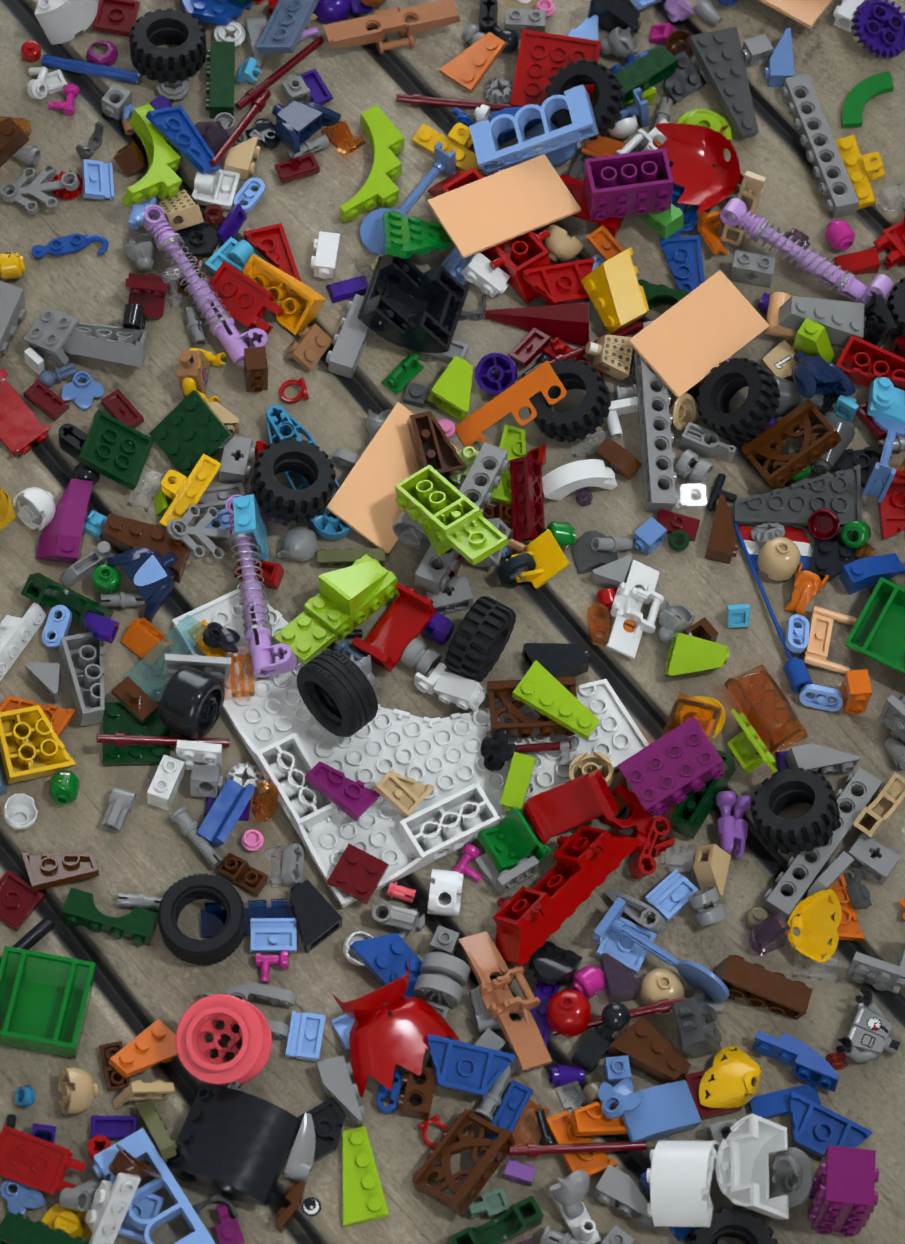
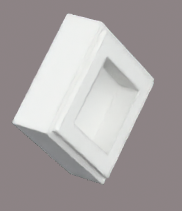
M58 69L47 73L45 82L48 86V94L63 90L67 82L61 70Z
M30 347L24 351L25 363L40 375L45 370L44 359Z

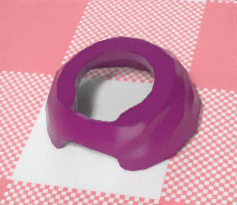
M99 40L88 48L86 60L88 63L111 66L117 59L118 51L113 43ZM95 45H105L108 47V52L104 55H96L92 48Z

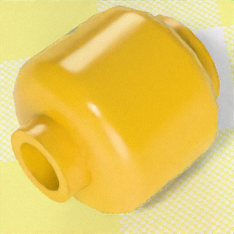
M18 252L0 254V276L3 280L20 278L23 272H26L24 256H20Z

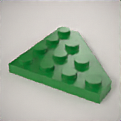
M384 211L383 213L384 250L387 255L406 259L410 258L413 253L420 256L429 254L432 249L442 251L449 249L450 245L455 246L442 225L436 221L427 222L415 216L406 217L395 211Z

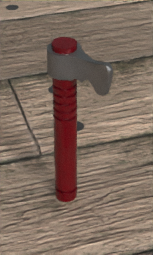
M569 739L552 743L517 745L516 752L518 753L559 750L560 756L563 757L559 764L569 767L571 763V741Z

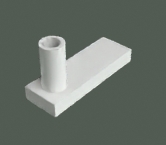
M637 397L611 401V406L608 407L610 412L605 419L612 439L623 436L618 415L638 412Z
M560 1183L551 1186L549 1191L573 1239L585 1244H600L602 1240L596 1230L595 1222L591 1220L583 1201L584 1211L582 1215L577 1218H568L564 1214L563 1205L554 1198L551 1192L561 1188Z

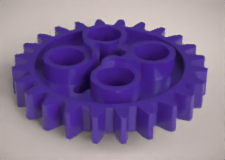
M865 0L856 8L857 10L853 13L855 17L851 19L855 23L851 29L857 31L853 36L860 38L857 43H863L862 49L868 48L869 54L875 52L876 58L882 55L883 59L887 56L891 59L905 50V12H900L901 6L894 7V1L889 4L888 0Z

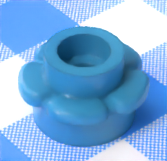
M30 1085L20 1086L16 1090L15 1102L17 1105H21L22 1108H29L35 1102L36 1093L31 1089Z

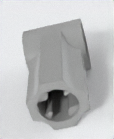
M115 786L109 798V807L102 821V827L109 832L120 833L128 812H131L134 807L137 793Z
M378 902L372 908L373 918L382 926H392L413 932L418 927L420 913L417 911L392 906L386 902ZM383 910H389L388 916L380 919V913Z
M478 987L470 990L478 1034L484 1033L487 1028L492 1031L500 1030L501 1027L497 1019L491 1018L478 992Z
M94 1178L75 1188L67 1187L63 1189L60 1194V1205L62 1208L81 1212L87 1211L94 1200L95 1191L99 1188L102 1179Z

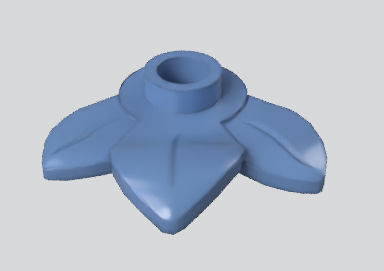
M85 371L77 372L73 376L72 382L66 384L62 390V399L64 401L74 400L78 408L82 410H87L92 406L94 397L101 398L104 396L103 386L99 382L94 381L92 376Z
M629 1077L621 1080L615 1086L603 1082L598 1090V1097L603 1103L602 1111L606 1117L611 1119L620 1117L624 1112L635 1110L644 1098L642 1093L634 1092L633 1084ZM613 1106H617L616 1109L611 1110Z
M6 1179L2 1183L0 1193L7 1201V1210L16 1215L17 1213L25 1215L26 1209H39L45 1206L44 1197L38 1189L11 1179ZM15 1186L17 1191L15 1193L9 1192L8 1187Z

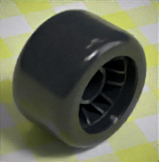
M190 666L176 671L167 683L161 697L159 718L162 725L191 739H200L206 736L217 722L224 704L225 688L223 682L212 674Z

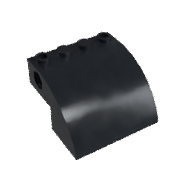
M385 254L378 257L357 318L377 335L397 346L424 353H445L449 351L468 289L442 265L423 273L407 258L404 259Z
M202 1083L176 1140L177 1149L175 1150L177 1155L169 1158L166 1166L179 1180L215 1186L229 1200L267 1206L302 1121L288 1111L254 1095L227 1087Z

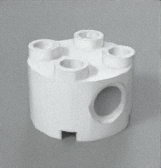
M432 869L427 914L452 917L459 915L461 895H457V893H462L463 874L459 873V871Z

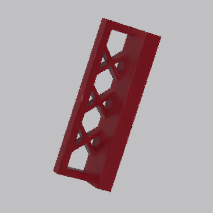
M523 456L509 460L513 539L519 542L533 541L543 533L545 528L541 462L529 456Z

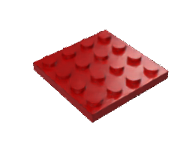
M522 29L510 105L516 107L530 104L542 105L544 96L548 95L545 89L547 85L551 84L550 78L552 75L556 76L559 73L557 70L560 67L566 68L567 63L571 61L576 64L578 59L586 61L590 59L598 63L601 41ZM594 84L585 85L584 87L592 103Z

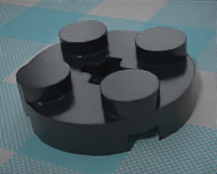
M206 221L177 231L185 242L184 246L189 248L188 252L192 253L195 257L209 258L217 248V231ZM196 236H199L200 240L202 241L195 242L193 241V239H195ZM183 248L182 251L185 253L187 249Z

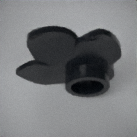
M259 118L256 120V128L245 130V134L249 139L257 137L258 142H262L265 148L274 149L281 142L276 134L275 125L268 119Z
M211 622L207 625L202 639L205 645L214 649L219 646L224 651L238 653L234 643L240 640V635L230 628L224 629L217 622Z
M500 729L491 738L485 737L482 740L480 751L484 757V766L489 771L501 770L505 762L510 760L514 752H516L517 745L508 743L506 729Z

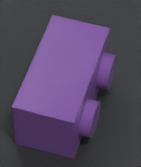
M508 1160L503 1178L531 1187L536 1168L529 1164H520L517 1160Z

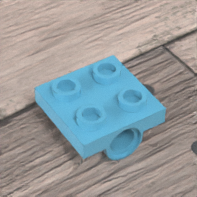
M230 237L205 262V268L215 274L223 261L243 273L242 271L252 254L258 255L254 253L253 247L247 241L240 240L238 242Z

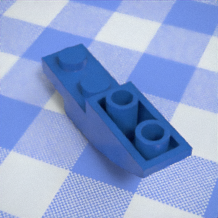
M758 1030L752 1050L762 1056L778 1060L784 1065L792 1066L791 1075L796 1076L798 1079L811 1082L824 1090L835 1092L840 1076L819 1053L784 1032L780 1039Z

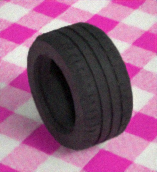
M326 650L299 669L296 681L300 696L314 718L329 732L340 737H350L376 717L378 700L373 687L361 669L346 655L335 650Z
M193 874L192 876L189 875L179 879L177 883L175 882L165 892L166 894L163 895V899L160 901L161 904H159L158 925L166 947L178 959L180 958L182 961L191 964L211 965V963L215 964L217 961L225 960L227 956H230L239 947L245 934L247 924L246 913L241 896L236 891V888L231 883H228L227 880L216 875L213 876V874ZM208 899L216 901L223 906L228 914L225 926L217 935L210 939L196 940L189 938L177 926L180 912L194 900Z

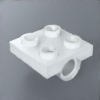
M222 169L206 174L197 172L192 194L193 198L199 205L231 211L240 181V173Z
M177 740L176 758L185 762V770H192L193 764L220 766L221 771L222 744Z

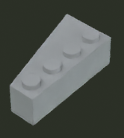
M0 281V364L2 355L8 352L11 338H15L17 335L20 321L23 322L27 315L23 289Z
M791 296L779 308L780 326L798 331L804 320L808 318L825 327L830 343L845 347L851 335L863 339L864 303Z
M79 322L62 347L68 355H81L142 367L147 355L148 330Z
M91 632L61 637L59 653L80 726L101 723L104 715V641L93 638Z

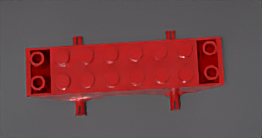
M475 168L469 171L459 170L429 188L428 193L434 198L482 179L484 176ZM547 229L538 234L531 231L481 251L491 261L489 265L493 270L499 267L510 276L507 283L526 304L540 295L522 278V271L552 265L548 257L549 251L542 244V240L550 237V232Z
M582 825L569 837L559 836L557 844L561 845V847L553 854L557 863L532 889L522 886L509 899L500 897V900H497V905L501 909L492 917L497 923L495 946L504 961L520 967L530 960V956L545 944L549 936L558 931L561 924L575 913L576 908L590 897L597 886L605 882L606 877L620 866V862L627 855H630L635 850V847L641 842L639 838Z

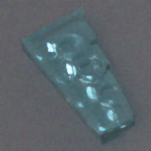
M187 615L123 679L129 676L144 692L161 701L164 689L172 677L170 675H162L164 654L189 655L207 626Z

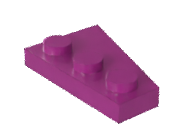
M320 761L304 778L355 822L381 797L376 790L373 791L365 787V783L359 780L354 782L346 778L343 772Z

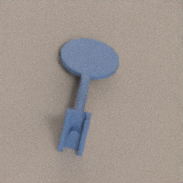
M639 87L633 90L634 104L620 111L622 115L620 120L635 115L643 128L650 125L647 99L642 101V90ZM550 121L552 131L558 129V128ZM543 122L534 126L526 135V140L545 134ZM577 142L545 153L552 166L562 165L570 160L576 151Z
M438 142L434 147L435 162L432 165V169L400 209L380 208L372 211L364 218L360 226V238L363 246L370 253L377 256L385 255L382 225L384 211H395L402 216H406L439 173L445 172L450 176L453 175L456 171L455 151L452 150L449 154L442 150V143Z
M871 416L874 423L881 430L887 432L880 462H876L861 496L865 498L869 494L877 497L878 503H882L896 473V469L888 466L895 436H905V425Z
M620 897L616 899L593 931L595 936L592 940L599 945L611 930L618 935H623L660 960L677 968L678 973L692 988L703 990L705 996L710 999L725 1001L729 997V990L726 985L707 968L689 960L678 961L673 955L626 926V923L619 919L626 906V901Z

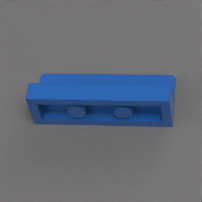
M229 778L196 834L217 848L223 845L257 788L250 783L243 787Z

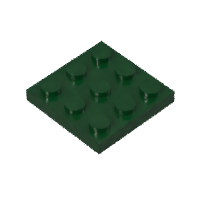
M195 390L149 433L179 472L187 478L203 453L213 458L234 437Z
M98 409L94 414L76 461L133 491L137 486L154 439Z
M154 701L158 706L160 705V701ZM121 702L104 703L103 734L114 735L115 732H119L125 735L170 737V730L165 728L160 721L159 708L146 721L141 723ZM103 743V767L156 766L160 764L163 755L170 756L169 745L124 744V746H114L113 743Z

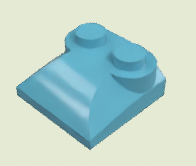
M877 377L869 385L867 415L905 425V391L895 388L888 378Z

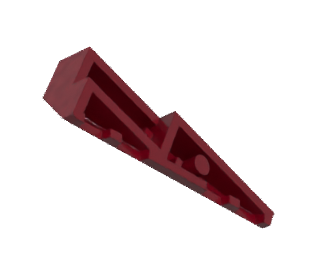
M588 303L485 310V319L487 320L491 319L529 332L535 327L551 338L558 337L567 343L581 346L587 345L590 341Z

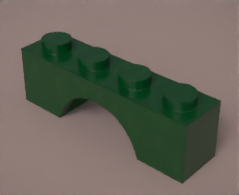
M638 280L639 285L643 286L649 310L659 305L674 306L689 294L684 289L676 290L663 284L656 285L646 280Z
M41 573L30 574L21 595L39 604L51 607L56 605L66 606L71 611L72 617L77 621V624L83 627V617L86 612L95 613L111 619L114 612Z
M72 887L62 910L63 921L71 926H84L91 932H104L118 940L124 938L137 946H150L158 925V913L136 907L132 912L122 917L106 916L96 908L92 893Z
M532 1195L512 1205L506 1212L494 1220L481 1226L468 1227L448 1237L447 1244H503L541 1225L544 1215Z

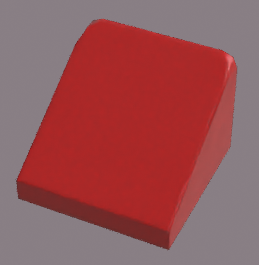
M668 836L657 839L651 856L655 858L672 851L675 839Z

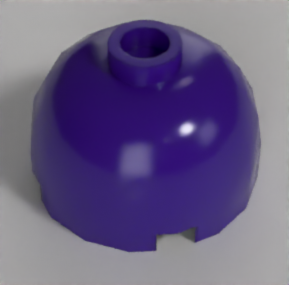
M319 0L313 13L318 17L316 20L325 25L345 21L351 13L350 0Z
M490 353L483 356L475 368V379L478 386L489 394L499 395L512 386L518 377V369L515 362L510 356L503 353Z

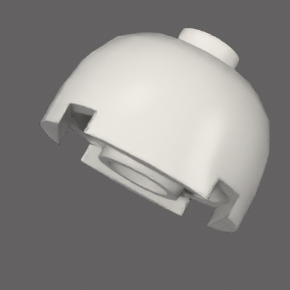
M26 488L13 498V506H18L19 509L18 517L30 529L39 528L38 531H41L52 521L55 515L54 497L50 492L41 488Z

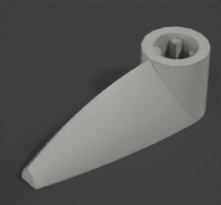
M265 16L247 17L244 22L251 57L257 60L255 67L259 68L266 53H258L256 45L267 25V20Z
M609 888L606 895L613 902L618 897L625 900L624 912L632 919L656 934L661 933L665 929V918L654 908L634 897Z
M305 1112L283 1175V1177L297 1182L302 1180L305 1184L313 1167L316 1142L314 1124L309 1113Z

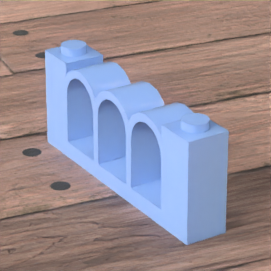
M584 85L575 86L564 91L565 95H552L543 102L541 107L534 104L525 105L516 112L515 117L509 114H502L493 118L491 122L487 119L470 125L469 128L477 162L483 174L493 173L598 135L599 132L590 97ZM559 109H568L572 124L552 131L550 124L551 116ZM532 119H542L545 134L525 140V125ZM514 128L518 144L499 150L497 143L499 134L505 129Z
M143 1128L93 1156L94 1165L92 1169L98 1178L102 1177L106 1181H111L113 1185L116 1177L109 1171L108 1167L119 1151L116 1144L123 1147L140 1161L148 1160L152 1168L163 1177L162 1180L156 1178L137 1189L127 1211L130 1223L136 1229L145 1231V1244H154L150 1240L152 1232L180 1214L185 1219L192 1233L174 1244H215ZM165 1187L175 1203L174 1206L150 1219H141L134 1214L133 1208L140 1200Z

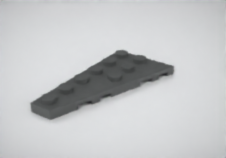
M737 27L690 36L687 42L739 139L756 136L759 130Z
M861 465L844 471H836L834 474L819 476L791 484L785 488H777L761 495L756 494L735 500L733 503L734 523L766 524L771 522L779 523V525L808 526L809 516L816 509L820 508L833 510L840 519V527H844L853 520H862Z

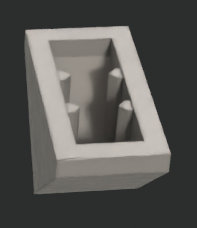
M631 554L593 569L590 579L592 584L617 590L619 584L625 582L632 562Z
M28 662L25 665L26 675L55 704L59 702L60 663Z

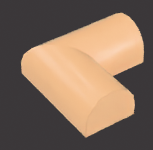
M773 292L770 294L766 319L770 326L765 330L764 334L795 341L798 331L779 325V308L791 295L784 292Z

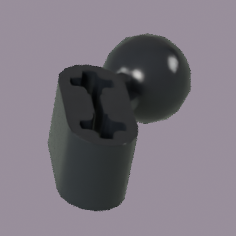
M481 0L479 13L480 32L485 34L491 32L505 41L506 46L502 50V54L509 55L514 53L519 46V38L515 32L501 30L497 26L498 1ZM488 12H490L489 24H487Z
M64 424L59 428L58 432L59 447L77 460L87 434L72 424ZM80 462L73 472L74 479L93 481V486L98 483L101 475Z
M614 1002L604 1007L601 1015L603 1025L601 1028L596 1026L571 1059V1061L589 1074L594 1071L605 1057L609 1045L615 1041L611 1037L613 1033L625 1029L629 1024L630 1012L622 1003Z

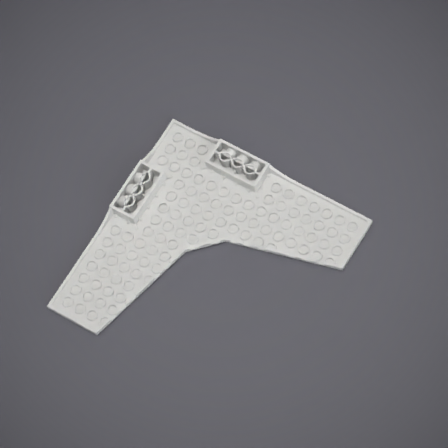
M236 589L172 619L173 626L191 655L206 656L187 633L188 629L204 619L208 624L211 622L220 623L224 629H233L240 635V640L234 643L238 653L229 652L222 656L231 658L229 679H220L225 688V699L222 708L258 769L262 772L264 779L326 883L348 844L389 864L387 871L375 890L377 891L389 885L390 882L393 883L462 848L466 843L470 844L478 840L477 835L480 831L498 826L509 812L503 810L504 805H500L512 758L505 762L501 770L489 771L484 766V757L480 751L482 740L485 737L491 738L488 708H478L477 711L472 709V712L463 714L459 712L451 714L450 717L432 719L410 715V712L395 708L394 710L380 707V704H378L376 717L350 737L336 736L325 729L304 704L296 681L299 669L304 665L298 660L296 667L289 672L264 678L254 676L249 642L244 636V630L246 629L243 627L245 620L242 619V615L244 613L240 610L243 605L239 603L242 598L238 596V593L241 590ZM267 604L269 608L268 615H270L269 622L272 628L270 642L271 645H275L273 636L289 623L278 610H274ZM607 679L581 684L579 687H576L577 699L600 720L599 725L588 741L577 734L573 736L553 735L551 737L531 736L526 739L519 737L508 738V743L516 745L552 743L569 739L571 741V762L581 753L594 754V752H600L610 759L613 771L619 769L618 765L649 745ZM502 703L495 704L496 710L504 707ZM526 704L518 708L519 711L534 720L543 715ZM508 712L499 715L498 722L500 724L512 723L510 720L504 721L505 716L509 714ZM559 750L521 753L536 757L537 759L525 802L529 797L570 781L569 767L559 764L563 758L560 756ZM320 761L343 772L346 778L354 782L359 780L365 783L364 786L375 791L373 787L389 770L400 774L402 777L416 779L415 782L426 786L428 784L433 785L435 788L407 818H404L381 796L355 822L304 778ZM523 806V810H520V812H521V814H522L523 816H526L525 813H524V806ZM328 885L341 908L357 901V899Z

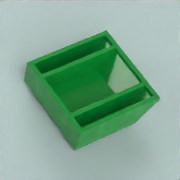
M880 577L844 646L905 675V588Z
M5 946L0 963V1044L76 1058L92 994L96 963Z

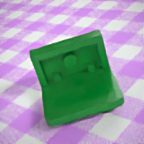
M517 807L512 808L498 826L482 830L477 835V838L499 873L516 867V864L523 858H527L538 844L535 834Z

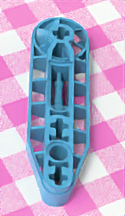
M272 405L268 408L266 412V427L269 444L273 442L277 444V440L281 439L289 441V438H296V441H302L299 435L301 433L308 439V444L316 445L311 434L289 415L282 406ZM291 471L282 472L291 489L299 490L310 487L303 475ZM296 477L300 487L296 488L291 478ZM335 478L334 487L336 488V490H338L340 485L338 484ZM326 507L320 515H315V518L309 520L316 533L325 539H341L352 530L349 525L342 523V520L326 509Z

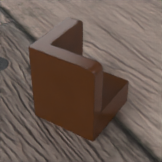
M134 141L118 150L113 157L127 177L142 169L147 163L146 157Z
M705 617L684 631L686 635L716 642L718 636L716 629Z

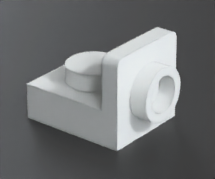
M439 662L436 668L432 667L427 677L417 672L414 676V685L421 692L433 695L435 693L433 688L442 671L447 672V667Z

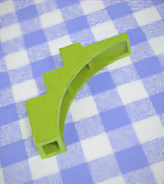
M149 103L135 108L129 124L138 134L145 147L148 171L140 181L127 188L122 199V203L126 207L134 204L138 205L142 201L156 196L161 201L169 197L173 198L178 194L182 179L175 173L178 170L181 157L174 151L176 147L146 118L148 111L155 110Z
M377 104L360 113V126L370 141L374 164L363 187L349 201L340 206L339 218L343 223L355 220L365 211L374 209L376 205L379 208H390L399 201V189L393 181L401 176L402 163L395 155L404 150L405 137Z

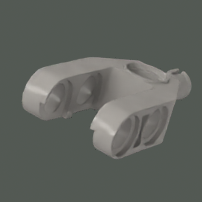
M258 983L228 988V992L225 993V995L234 996L247 1002L257 999L271 1002V1005L295 1006L297 999L295 992ZM204 991L203 995L207 997L216 995V993ZM266 1019L271 1029L272 1039L286 1040L290 1027L285 1023ZM235 1024L234 1026L240 1030L239 1025Z

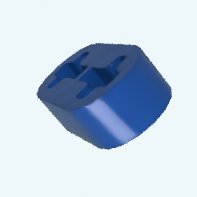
M394 1070L393 1075L396 1082L393 1083L391 1090L380 1083L377 1109L384 1115L392 1114L396 1111L402 1076L396 1070ZM386 1095H391L390 1103L392 1104H389V1107L386 1108L383 1102L386 1100Z

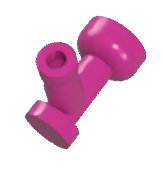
M74 84L64 85L63 93L66 96V101H49V109H61L65 115H74V98L79 95L80 88Z
M466 843L462 848L464 855L457 866H454L451 871H459L463 876L465 874L475 879L474 881L479 882L482 874L477 873L468 864L471 859L475 860L478 858L480 851L475 846Z
M281 951L279 955H261V953H256V967H261V983L270 982V964H279L280 968L288 969V951Z

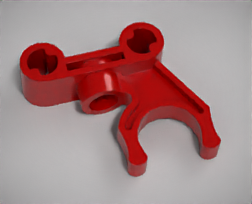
M619 785L612 792L613 795L619 796L626 801L629 808L628 817L625 820H621L615 816L609 818L603 816L602 822L612 826L617 831L631 828L633 830L631 837L639 838L641 842L635 847L628 871L634 879H642L656 870V861L651 856L656 840L667 835L671 826L668 819L663 816L653 818L644 809L634 792Z

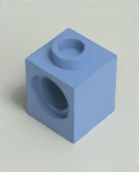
M650 517L634 532L632 540L634 547L648 556L665 541L667 529L653 517Z
M628 1055L605 1057L603 1073L606 1083L615 1086L627 1077L631 1080Z

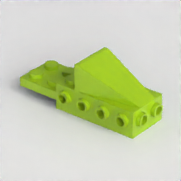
M427 465L394 485L397 496L395 499L396 504L401 510L404 509L408 512L412 520H417L421 524L439 556L454 548L474 566L509 544L508 538L483 517L481 509L431 465Z
M365 554L362 558L354 561L352 566L319 575L320 592L315 597L308 599L304 605L305 610L273 636L274 642L276 644H287L295 653L297 660L303 665L307 664L331 643L337 645L398 594V590L395 587L397 585V577L392 571L386 570L378 560L372 559Z

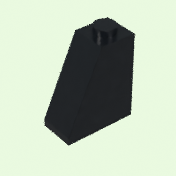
M591 0L588 18L596 14L598 16V28L611 32L617 27L623 30L630 27L632 37L634 33L638 34L642 22H639L640 13L624 1Z
M526 643L523 645L522 655L529 669L537 660L555 678L575 677L588 672L591 658L587 650H583L581 644Z
M308 879L303 883H296L291 888L289 902L294 918H296V925L304 951L308 954L342 927L343 918Z

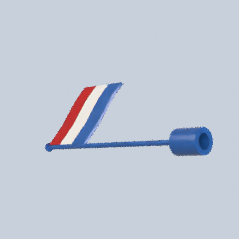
M733 523L738 540L789 659L784 665L783 670L792 691L799 693L804 685L813 684L804 661L793 658L790 650L786 647L785 638L756 570H759L757 556L764 543L751 538L753 527H743L738 523ZM784 527L785 535L783 537L793 541L799 548L801 554L800 563H803L801 571H809L812 548L805 531L799 528Z

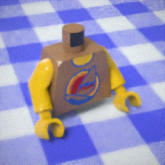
M190 348L188 351L180 353L177 378L184 398L195 390L205 402H220L217 396L209 399L206 398V390L211 365L210 361L215 367L226 364L220 359L227 357L224 352L212 355V352L204 349Z

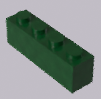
M211 41V49H207V61H210V66L206 65V78H210V82H206V94H210V98H206L205 110L209 111L210 119H215L218 114L223 112L229 113L234 117L235 42Z
M661 45L656 49H651L645 56L635 59L629 66L619 69L614 75L623 86L622 90L624 91L625 99L622 101L625 104L631 101L634 89L640 87L643 93L674 74L678 60Z
M720 750L717 751L728 767L725 770V774L717 780L712 778L706 782V787L698 792L692 791L687 794V799L679 803L671 816L673 830L691 839H694L716 803V794L723 791L736 770L733 756Z
M7 1212L0 1224V1244H89L84 1238L79 1236L73 1238L62 1229L57 1228L53 1230L42 1221L37 1220V1222H33L22 1213H17L16 1215Z

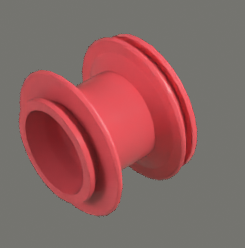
M210 995L199 999L184 1012L176 1030V1051L184 1068L200 1081L219 1085L238 1081L241 1085L256 1077L266 1065L272 1048L271 1029L263 1013L251 1003L230 995ZM223 1020L225 1026L223 1029L219 1030L217 1028L218 1021ZM235 1024L239 1025L240 1031L238 1033L233 1031ZM212 1033L213 1041L208 1043L206 1035ZM229 1035L231 1041L228 1042V1047L224 1048L222 1042L225 1041V1036ZM240 1040H243L242 1046H241V1049H240V1048L238 1047L239 1041H240ZM217 1049L219 1053L218 1057L213 1059L211 1057L212 1050ZM233 1052L234 1058L228 1061L227 1055Z

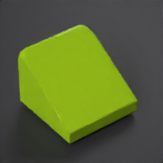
M161 491L153 498L156 516H164L173 502L172 499L166 497Z

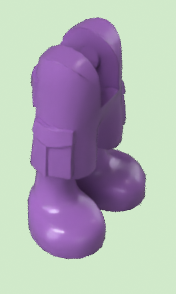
M721 791L716 794V804L721 814V817L717 819L718 845L728 854L732 852L733 857L742 858L748 836V823L743 819L746 811L751 810L752 797L741 796L736 798L734 792Z

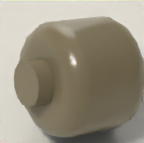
M753 907L746 915V926L752 931L760 932L766 928L769 916L765 909Z
M589 1082L583 1088L582 1097L587 1105L601 1101L598 1097V1090L601 1086L600 1082Z

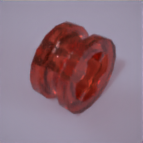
M216 204L207 206L205 209V221L210 225L220 224L223 220L222 208Z
M843 1052L831 1053L825 1057L834 1070H841L848 1066V1063L844 1061L846 1054Z

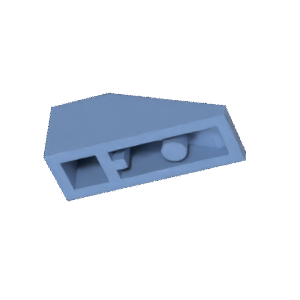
M786 28L769 59L768 67L764 68V79H767L768 87L781 88L784 85L785 78L794 76L791 28Z

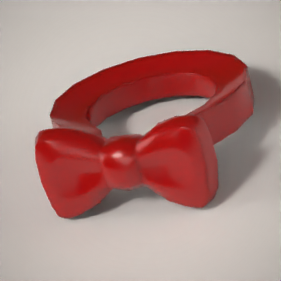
M300 378L299 381L294 379L287 380L280 386L279 395L285 403H296L303 397L305 400L309 399L304 378ZM290 385L302 387V391L295 398H287L284 395L285 389Z
M439 1115L426 1119L417 1125L418 1129H422L421 1136L423 1142L430 1148H436L439 1143H432L427 1138L429 1124L434 1123L441 1127L444 1133L449 1131L447 1125L439 1120Z

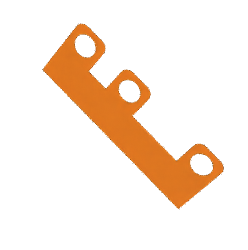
M545 361L455 425V431L465 447L472 446L477 440L488 443L482 432L508 413L512 412L521 426L526 425L537 416V411L529 398L539 391L542 392L550 405L564 398L567 391L549 362ZM552 386H558L561 389V394L556 399H552L548 395V391ZM523 407L531 409V416L526 420H522L519 417V411Z

